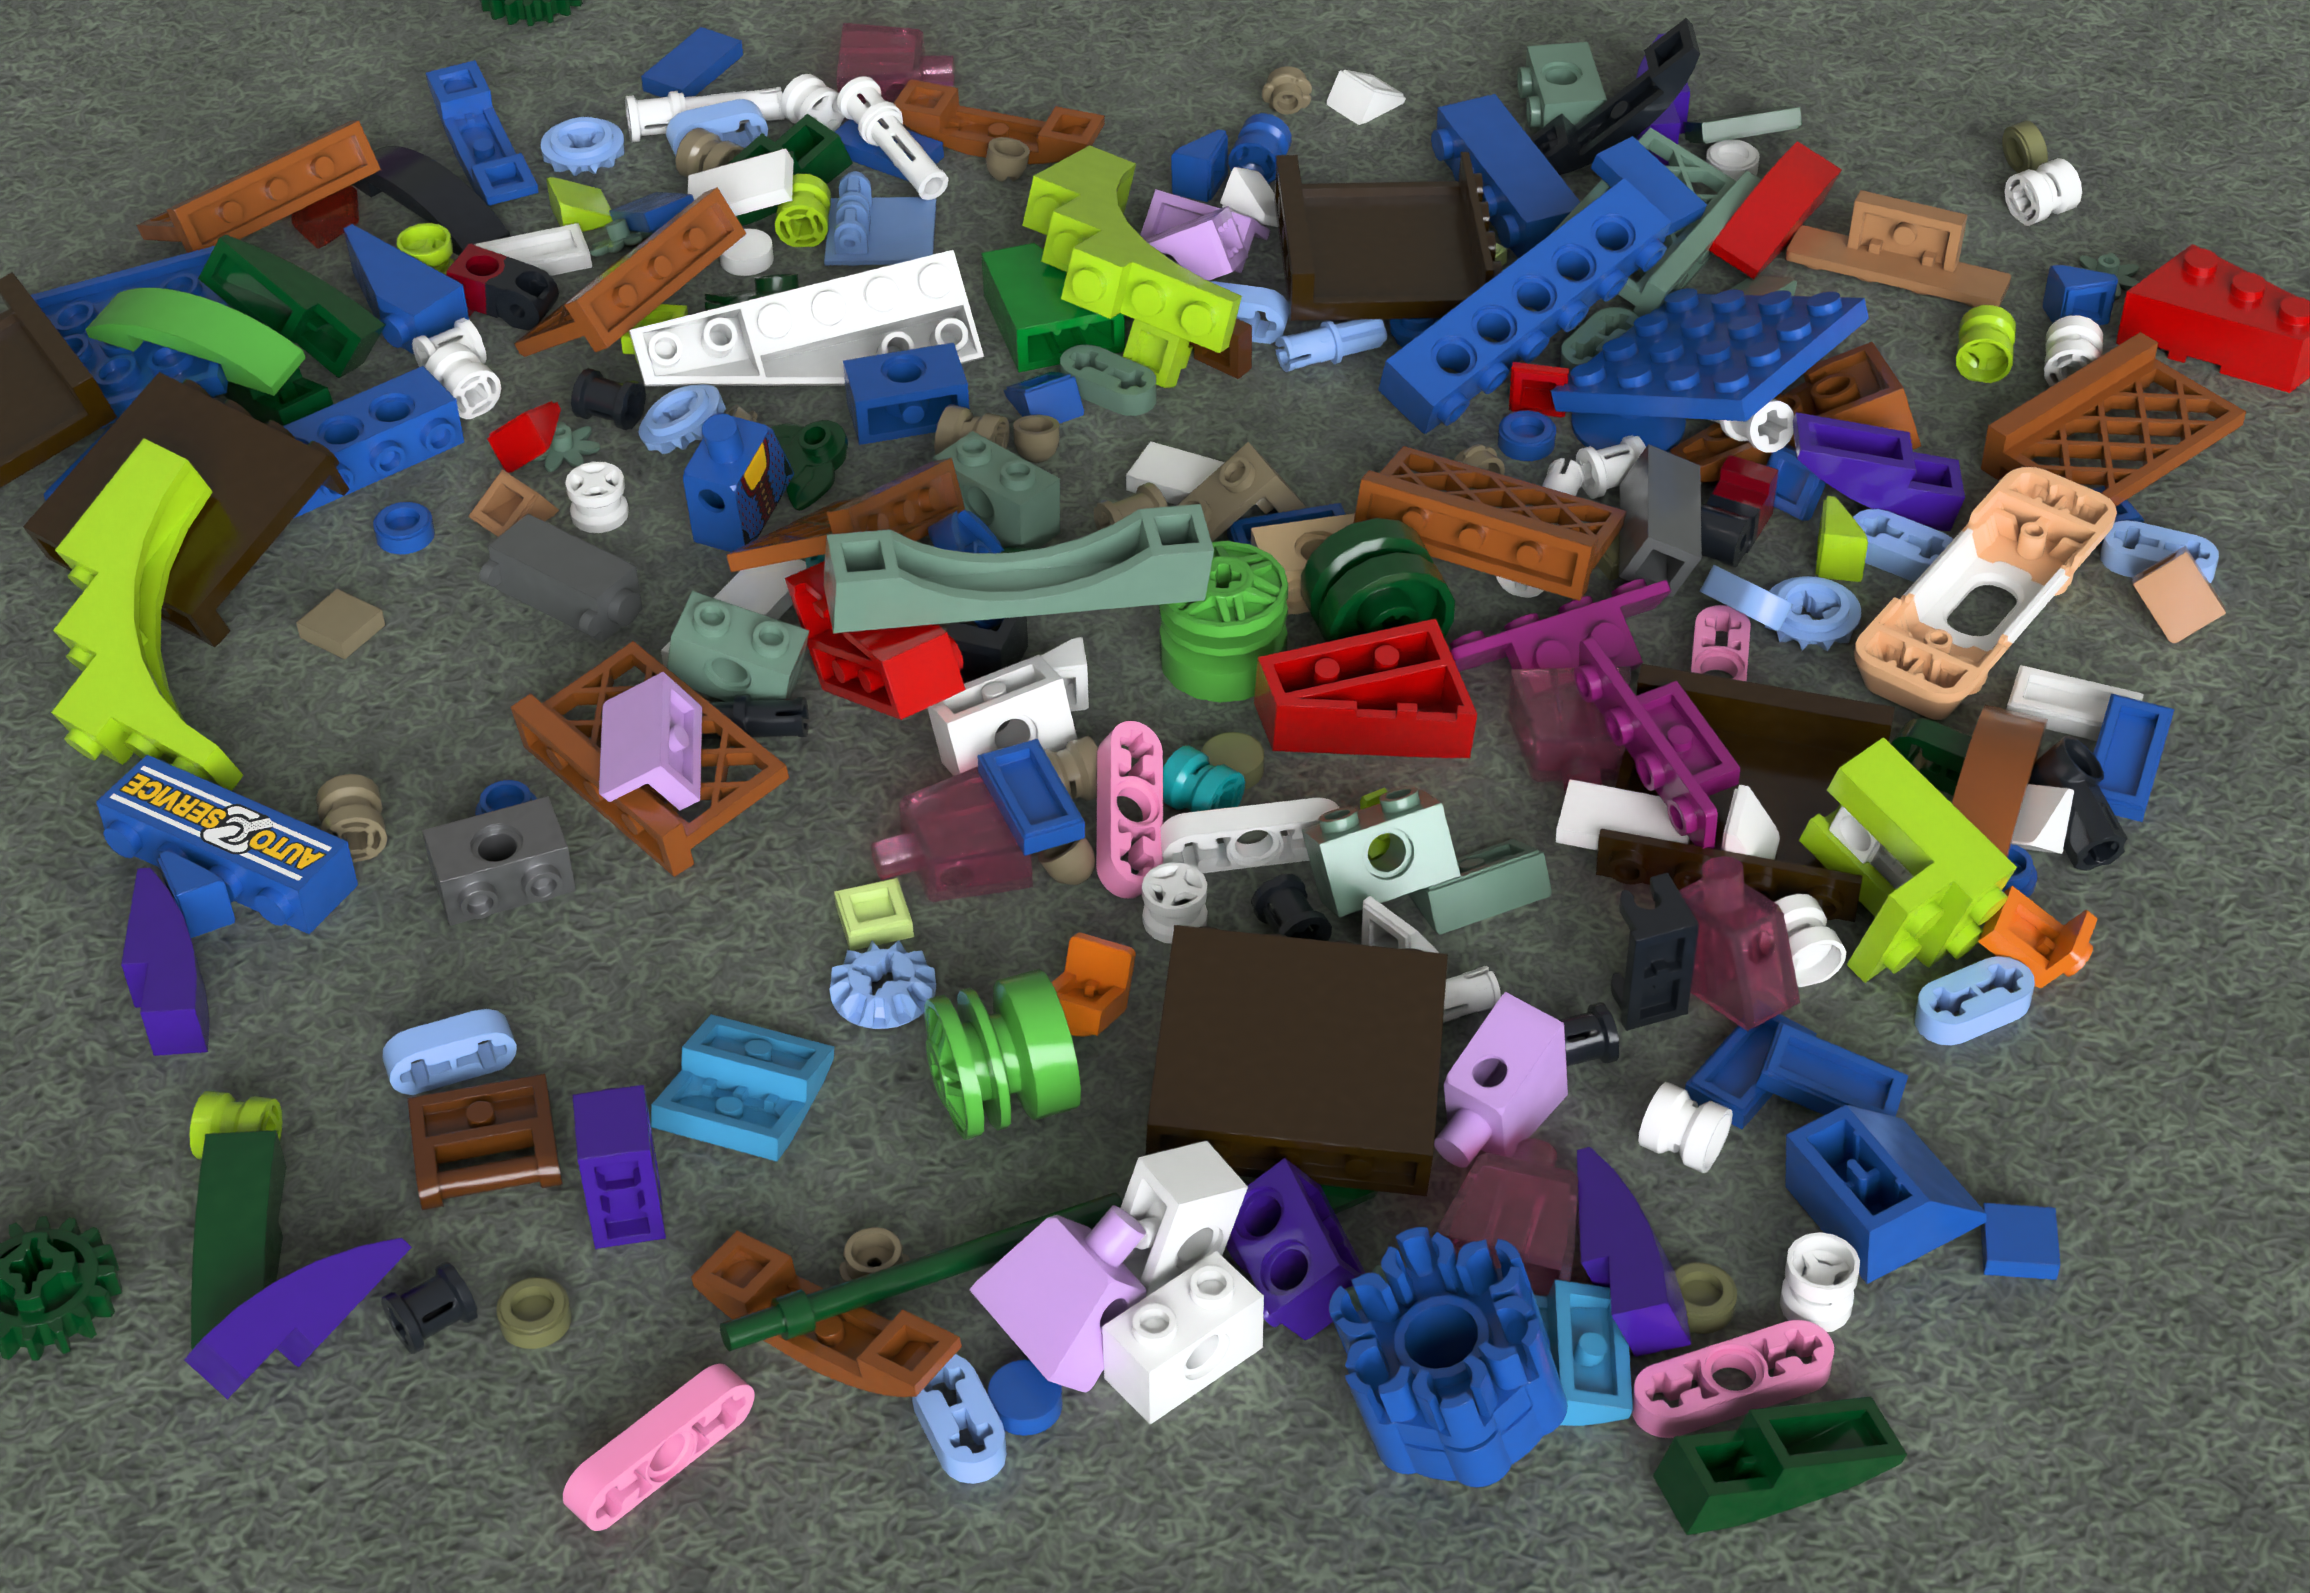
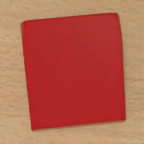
M1513 362L1511 367L1509 410L1511 412L1535 411L1545 416L1565 417L1566 412H1557L1555 410L1551 390L1557 386L1568 384L1570 369Z
M551 401L525 411L489 434L490 437L487 440L507 473L516 471L549 449L561 412L558 402L553 403Z

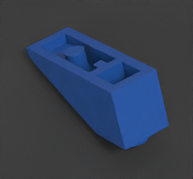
M353 224L344 228L353 274L373 315L385 324L381 333L393 347H401L414 354L412 346L414 338L421 335L431 338L454 328L456 320L461 318L469 320L463 284Z

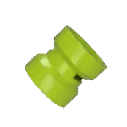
M810 174L793 175L792 201L778 204L775 216V231L780 240L789 246L814 247L819 245L827 235L831 192L827 184L819 177Z
M422 223L413 225L403 230L397 237V249L445 275L448 268L454 262L450 258L453 254L451 234L447 228L439 224Z
M1980 305L1970 309L1963 315L1959 324L1956 367L1960 374L1970 381L1985 383L1999 381L2009 374L2013 366L2016 322L2009 312L1994 305Z
M211 1090L204 1091L198 1098L191 1118L189 1136L192 1154L197 1159H202L205 1134L276 1130L280 1141L283 1124L280 1103L275 1098L259 1096L250 1097L245 1102H236L230 1093Z

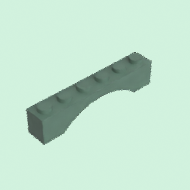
M1201 504L1138 509L1120 521L1082 538L1047 548L1014 553H969L945 550L913 541L892 530L826 535L824 590L833 633L1205 601L1214 548Z

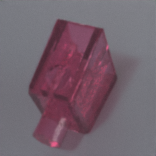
M843 23L837 69L838 93L849 81L862 76L872 78L880 86L881 97L885 101L892 103L895 102L910 79L952 87L955 84L954 55L925 56L924 33L919 29ZM860 93L857 94V97L865 104L864 96Z
M1630 666L1616 667L1630 687ZM1575 668L1511 669L1509 721L1531 778L1536 782L1563 781L1565 793L1570 779L1602 785L1601 780H1617L1624 755V745L1617 746L1613 742L1607 731L1602 713L1594 702L1587 703L1580 695L1574 679Z
M978 766L904 796L899 802L901 835L871 843L874 865L881 880L915 871L928 900L932 902L1033 887L1031 854L1023 855L978 772Z
M1722 856L1706 861L1702 866V879L1679 890L1699 923L1690 993L1749 1031L1800 1003L1784 913L1778 904L1744 884L1743 865L1738 859Z
M1531 1138L1519 1142L1513 1158L1492 1153L1482 1154L1474 1162L1439 1224L1437 1232L1452 1241L1457 1256L1459 1250L1465 1244L1486 1239L1496 1269L1501 1268L1495 1250L1497 1240L1503 1239L1508 1241L1520 1253L1534 1295L1548 1296L1554 1280L1569 1282L1572 1280L1578 1176L1570 1170L1556 1168L1555 1165L1558 1158L1556 1150L1549 1143L1539 1139Z

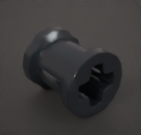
M587 368L581 372L574 384L571 395L572 412L576 417L583 419L597 416L614 421L617 428L623 430L633 429L643 415L646 391L641 382L632 380L620 383L603 378L600 371Z
M1294 874L1278 875L1274 879L1264 882L1255 891L1251 899L1253 912L1259 921L1269 924L1275 934L1329 941L1332 935V926L1325 915L1314 911L1307 901L1308 894L1306 893L1305 884L1299 876Z
M1603 1002L1590 1004L1586 1013L1559 1019V1021L1564 1023L1566 1067L1595 1059H1600L1603 1063H1611L1618 1060L1620 1042L1617 1027L1611 1012ZM1579 1037H1585V1039L1575 1042L1567 1041Z
M444 1262L437 1266L434 1277L399 1296L395 1292H391L381 1299L383 1310L394 1333L411 1354L424 1349L425 1339L459 1320L469 1323L478 1318L477 1306L468 1286L455 1267L449 1262Z

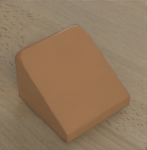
M501 470L468 517L499 537L527 514L546 521L559 512V509L539 493L504 470Z

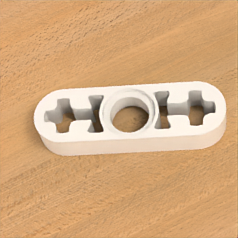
M1308 798L1178 814L1169 818L1160 827L1163 864L1170 862L1186 863L1196 867L1201 873L1310 861L1301 830L1319 824L1318 818L1321 815L1338 809L1339 806L1326 798ZM1262 830L1268 833L1264 839L1256 843L1243 844L1237 842V839L1242 834L1249 831ZM1287 830L1288 835L1282 836L1281 831ZM1223 838L1224 843L1218 844L1217 839ZM1193 842V845L1185 847V844Z

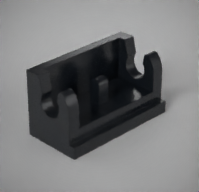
M1668 873L1650 878V890L1653 901H1655L1654 909H1643L1636 905L1634 896L1628 890H1623L1620 896V913L1630 929L1625 979L1621 974L1614 973L1611 980V993L1622 1011L1621 1023L1626 1031L1688 1014L1699 923Z

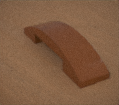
M913 79L908 81L894 102L902 113L903 124L918 134L943 142V146L967 155L986 158L988 144L992 139L999 137L1013 138L1028 146L1030 150L1028 164L1060 162L1085 147L1092 146L1105 125V115L1055 106L1046 122L960 106L958 88Z
M1985 704L1963 763L1952 804L2008 858L2015 826L2034 763L2038 758L2048 719Z
M738 1230L691 1276L693 1286L731 1319L771 1307L773 1298L802 1289L806 1295L824 1289L797 1276L790 1255ZM863 1307L816 1322L814 1331L789 1340H784L781 1335L763 1340L808 1368L833 1380L868 1392L896 1397H916L962 1347L959 1336L903 1309L890 1321Z

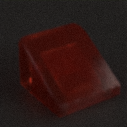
M349 185L292 213L291 221L293 226L317 249L326 246L342 235L345 227L350 224L356 225L359 223L357 190L352 185Z

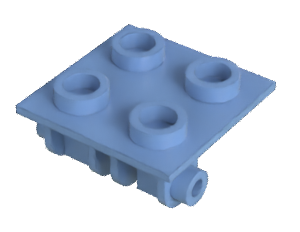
M853 171L848 173L839 182V198H831L824 259L825 266L894 265L933 255L937 198L932 200H925L921 197L872 198L870 181L860 172Z

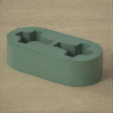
M1609 307L1596 312L1562 344L1560 368H1569L1571 371L1574 367L1587 363L1593 356L1595 357L1602 351V346L1606 342L1619 338L1632 328L1634 321L1639 318L1637 314L1621 307Z
M1094 345L1071 347L1060 357L1061 373L1075 376L1082 399L1125 416L1141 415L1147 413L1155 406L1157 399L1156 375L1148 367Z

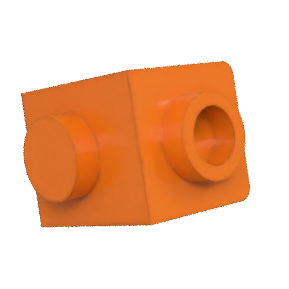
M2011 886L2004 891L2008 896L2007 901L1985 922L1984 932L1978 939V942L1995 956L2010 957L2021 961L2029 967L2034 975L2035 987L2043 988L2062 974H2065L2067 977L2074 975L2085 965L2093 951V945L2089 941L2098 918L2088 910H2085L2065 925H2062L2014 886Z
M1081 932L1076 933L1070 938L1065 970L1051 983L1063 1008L1071 1035L1080 1037L1098 1036L1125 1012L1136 952L1132 947Z

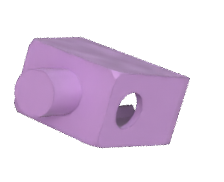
M1229 206L1145 239L1147 243L1162 254L1173 256L1177 264L1208 281L1233 272L1248 258Z
M1507 992L1501 996L1448 1072L1444 1081L1448 1123L1434 1140L1436 1150L1444 1159L1457 1167L1466 1168L1478 1152L1483 1150L1501 1161H1509L1568 1095L1563 1022Z
M1115 1205L1111 1206L1092 1230L1087 1226L1059 1215L1048 1217L978 1279L970 1288V1291L1048 1381L1086 1393L1095 1385L1104 1370L1102 1326L1146 1298V1288L1122 1263L1146 1235V1231L1136 1219Z

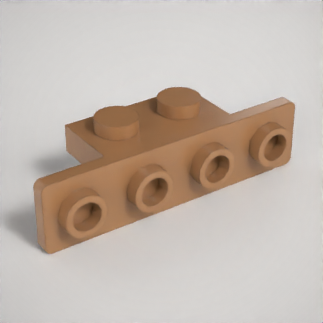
M1860 190L1854 202L1849 236L1802 225L1787 247L1785 258L1787 261L1802 264L1811 269L1828 270L1857 277L1866 282H1878L1907 289L1917 294H1928L1962 302L1971 307L1980 305L2000 307L2011 281L2009 273L1959 262L1968 215Z

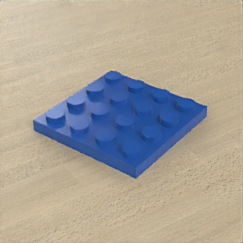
M215 246L31 295L93 376L118 418L159 372L181 383L185 379L192 380L200 385L211 398L227 393L228 381L221 364L145 340L133 352L89 338L85 330L118 293L135 288H163L186 292L232 308L198 279ZM117 419L113 420L112 422L108 423L100 429L107 427L109 424L115 423Z
M1680 289L1668 294L1664 298L1665 302L1659 309H1655L1651 313L1637 318L1634 321V326L1619 338L1606 342L1602 346V351L1587 363L1574 367L1570 371L1571 375L1568 384L1555 387L1551 390V395L1557 412L1747 421L1869 319L1865 298L1840 297V294L1837 292H1823L1811 297L1792 296L1789 291H1774L1765 295H1744V292L1738 289L1727 290L1718 294H1698L1696 289Z

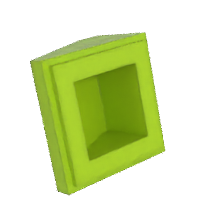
M546 178L550 206L560 227L579 223L581 231L585 232L605 227L606 224L613 221L609 212L611 208L601 189L560 178Z
M1827 496L1826 500H1823L1817 539L1815 575L1825 579L1861 582L1868 547L1867 536L1837 497Z

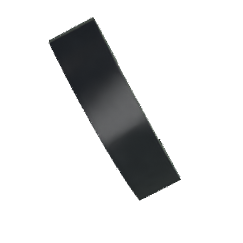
M1687 18L1644 50L1649 69L1576 125L1572 124L1563 114H1560L1530 137L1559 175L1592 164L1596 154L1632 136L1634 138L1637 137L1676 99L1690 78L1700 56L1693 24Z
M385 146L373 151L381 170L351 184L371 198L384 192L429 223L439 224L447 228L451 234L453 253L458 256L469 243L476 245L477 243L510 237V232L496 214L467 184L440 163L415 150L401 146Z

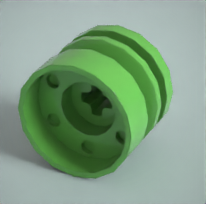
M1217 541L1212 542L1214 555L1205 601L1160 604L1161 626L1159 638L1163 674L1173 686L1196 699L1221 703L1241 701L1254 697L1258 657L1287 651L1288 633L1285 622L1288 616L1286 602L1288 599V582L1285 569L1271 554L1250 544Z
M1041 969L997 980L993 985V1014H988L977 992L971 987L962 989L958 993L957 1012L950 999L945 995L927 999L924 1004L927 1032L926 1053L931 1076L942 1104L947 1108L958 1134L964 1140L982 1135L984 1132V1111L990 1124L997 1131L1008 1128L1011 1124L1012 1094H1016L1026 1114L1033 1121L1076 1109L1080 1105L1081 1085L1079 1069L1070 1030L1055 988L1047 974Z

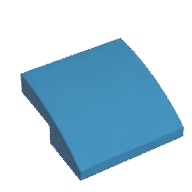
M711 1014L682 1046L681 1071L651 1104V1127L778 1161L793 1140L822 1087L834 1059L835 1047Z
M1554 1280L1548 1296H1534L1549 1336L1550 1351L1567 1398V1413L1560 1425L1585 1426L1629 1419L1633 1411L1629 1344L1611 1315L1610 1288Z

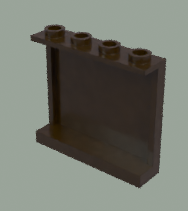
M1461 152L1459 181L1302 184L1298 155H1276L1274 203L1290 320L1442 318L1501 273V262L1495 261L1494 231H1489L1488 202H1482V174L1473 173L1469 152Z
M13 272L0 279V296L8 307V310L0 314V488L118 418L93 376Z
M159 372L23 527L49 560L72 571L55 549L143 438L187 459L213 493L188 529L172 565L161 610V619L216 647L230 632V629L216 609L319 487L323 485L343 496L350 489L336 469L339 465L338 459L320 443L311 441L307 445L296 440L286 428L273 420H268L264 424L254 419L247 410L232 400L227 399L224 403H221L211 398L200 385L192 380L185 379L181 383Z
M1642 664L1637 682L1636 696L1678 681L1740 766L1739 784L1708 796L1718 812L1714 849H1703L1701 846H1695L1691 840L1689 844L1601 829L1598 841L1596 875L1611 877L1623 884L1634 885L1643 883L1650 885L1651 877L1668 873L1679 892L1685 895H1709L1741 901L1754 908H1768L1774 902L1786 896L1808 894L1817 900L1827 920L1840 919L1855 922L1863 876L1828 870L1799 839L1811 818L1818 813L1825 818L1838 809L1840 803L1827 791L1838 769L1884 737L1889 742L1895 707ZM1625 748L1615 788L1659 796L1656 790L1650 791L1644 786L1638 775L1635 760ZM1739 785L1750 787L1779 832L1780 840L1775 860L1721 850L1723 833L1735 788L1738 789Z
M1174 925L1147 1121L1145 1156L1208 1141L1238 1176L1258 1178L1286 1158L1319 1185L1427 1197L1434 1153L1448 954L1424 952L1415 948L1396 949L1359 945L1348 941L1330 942L1293 938L1281 934L1265 935L1227 931L1209 926L1190 927Z

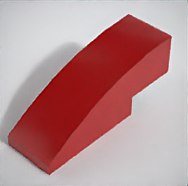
M1797 141L1749 194L1713 241L1709 251L1747 276L1755 279L1790 244L1799 227L1824 202L1842 169Z

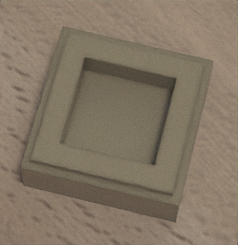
M336 589L298 620L296 624L301 639L342 659H346L385 626V621L381 609Z

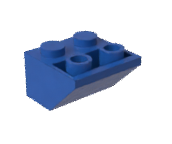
M1844 1105L1786 1134L1785 1187L1824 1233L1834 1234L1846 1240L1856 1250L1860 1259L1859 1275L1866 1284L1987 1222V1213L1902 1118Z

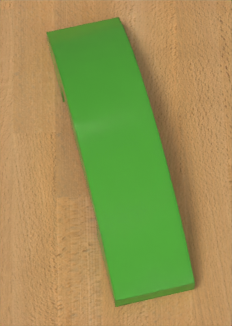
M135 288L120 292L85 329L89 338L133 352L145 340L221 364L227 381L273 396L306 359L301 348L254 318L210 299L171 289Z

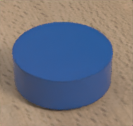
M1517 411L1501 420L1498 430V446L1506 456L1519 461H1536L1547 457L1554 450L1556 426L1547 416L1535 411Z
M400 502L389 505L381 510L373 521L377 544L381 549L392 554L417 552L429 545L435 535L431 512L425 506L413 502Z
M1017 1360L1002 1366L994 1373L988 1385V1396L1003 1423L1004 1431L1022 1436L1041 1433L1050 1428L1061 1414L1063 1406L1062 1386L1048 1381L1030 1360Z

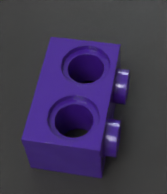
M644 1085L607 1088L601 1091L573 1094L577 1159L595 1249L666 1239L660 1177Z
M1286 1158L1248 1185L1226 1248L1238 1266L1250 1274L1256 1289L1264 1295L1263 1318L1266 1322L1275 1328L1283 1324L1302 1339L1308 1340L1333 1322L1329 1312V1305L1336 1289L1341 1286L1346 1290V1288L1353 1286L1351 1279L1365 1274V1271L1321 1185Z

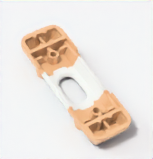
M2021 467L2007 473L1973 510L1968 524L1900 599L1894 597L1859 635L1855 643L1854 657L1867 689L1933 720L1947 718L1968 695L1975 694L1981 690L1982 685L1987 680L1989 670L2053 596L2060 595L2067 590L2073 580L2074 572L2111 531L2117 515L2116 505L2110 498L2100 492L2047 470L2036 467ZM1993 585L2007 590L2016 598L2017 603L1993 632L1988 635H1967L1956 631L1947 623L1949 615L1976 587Z

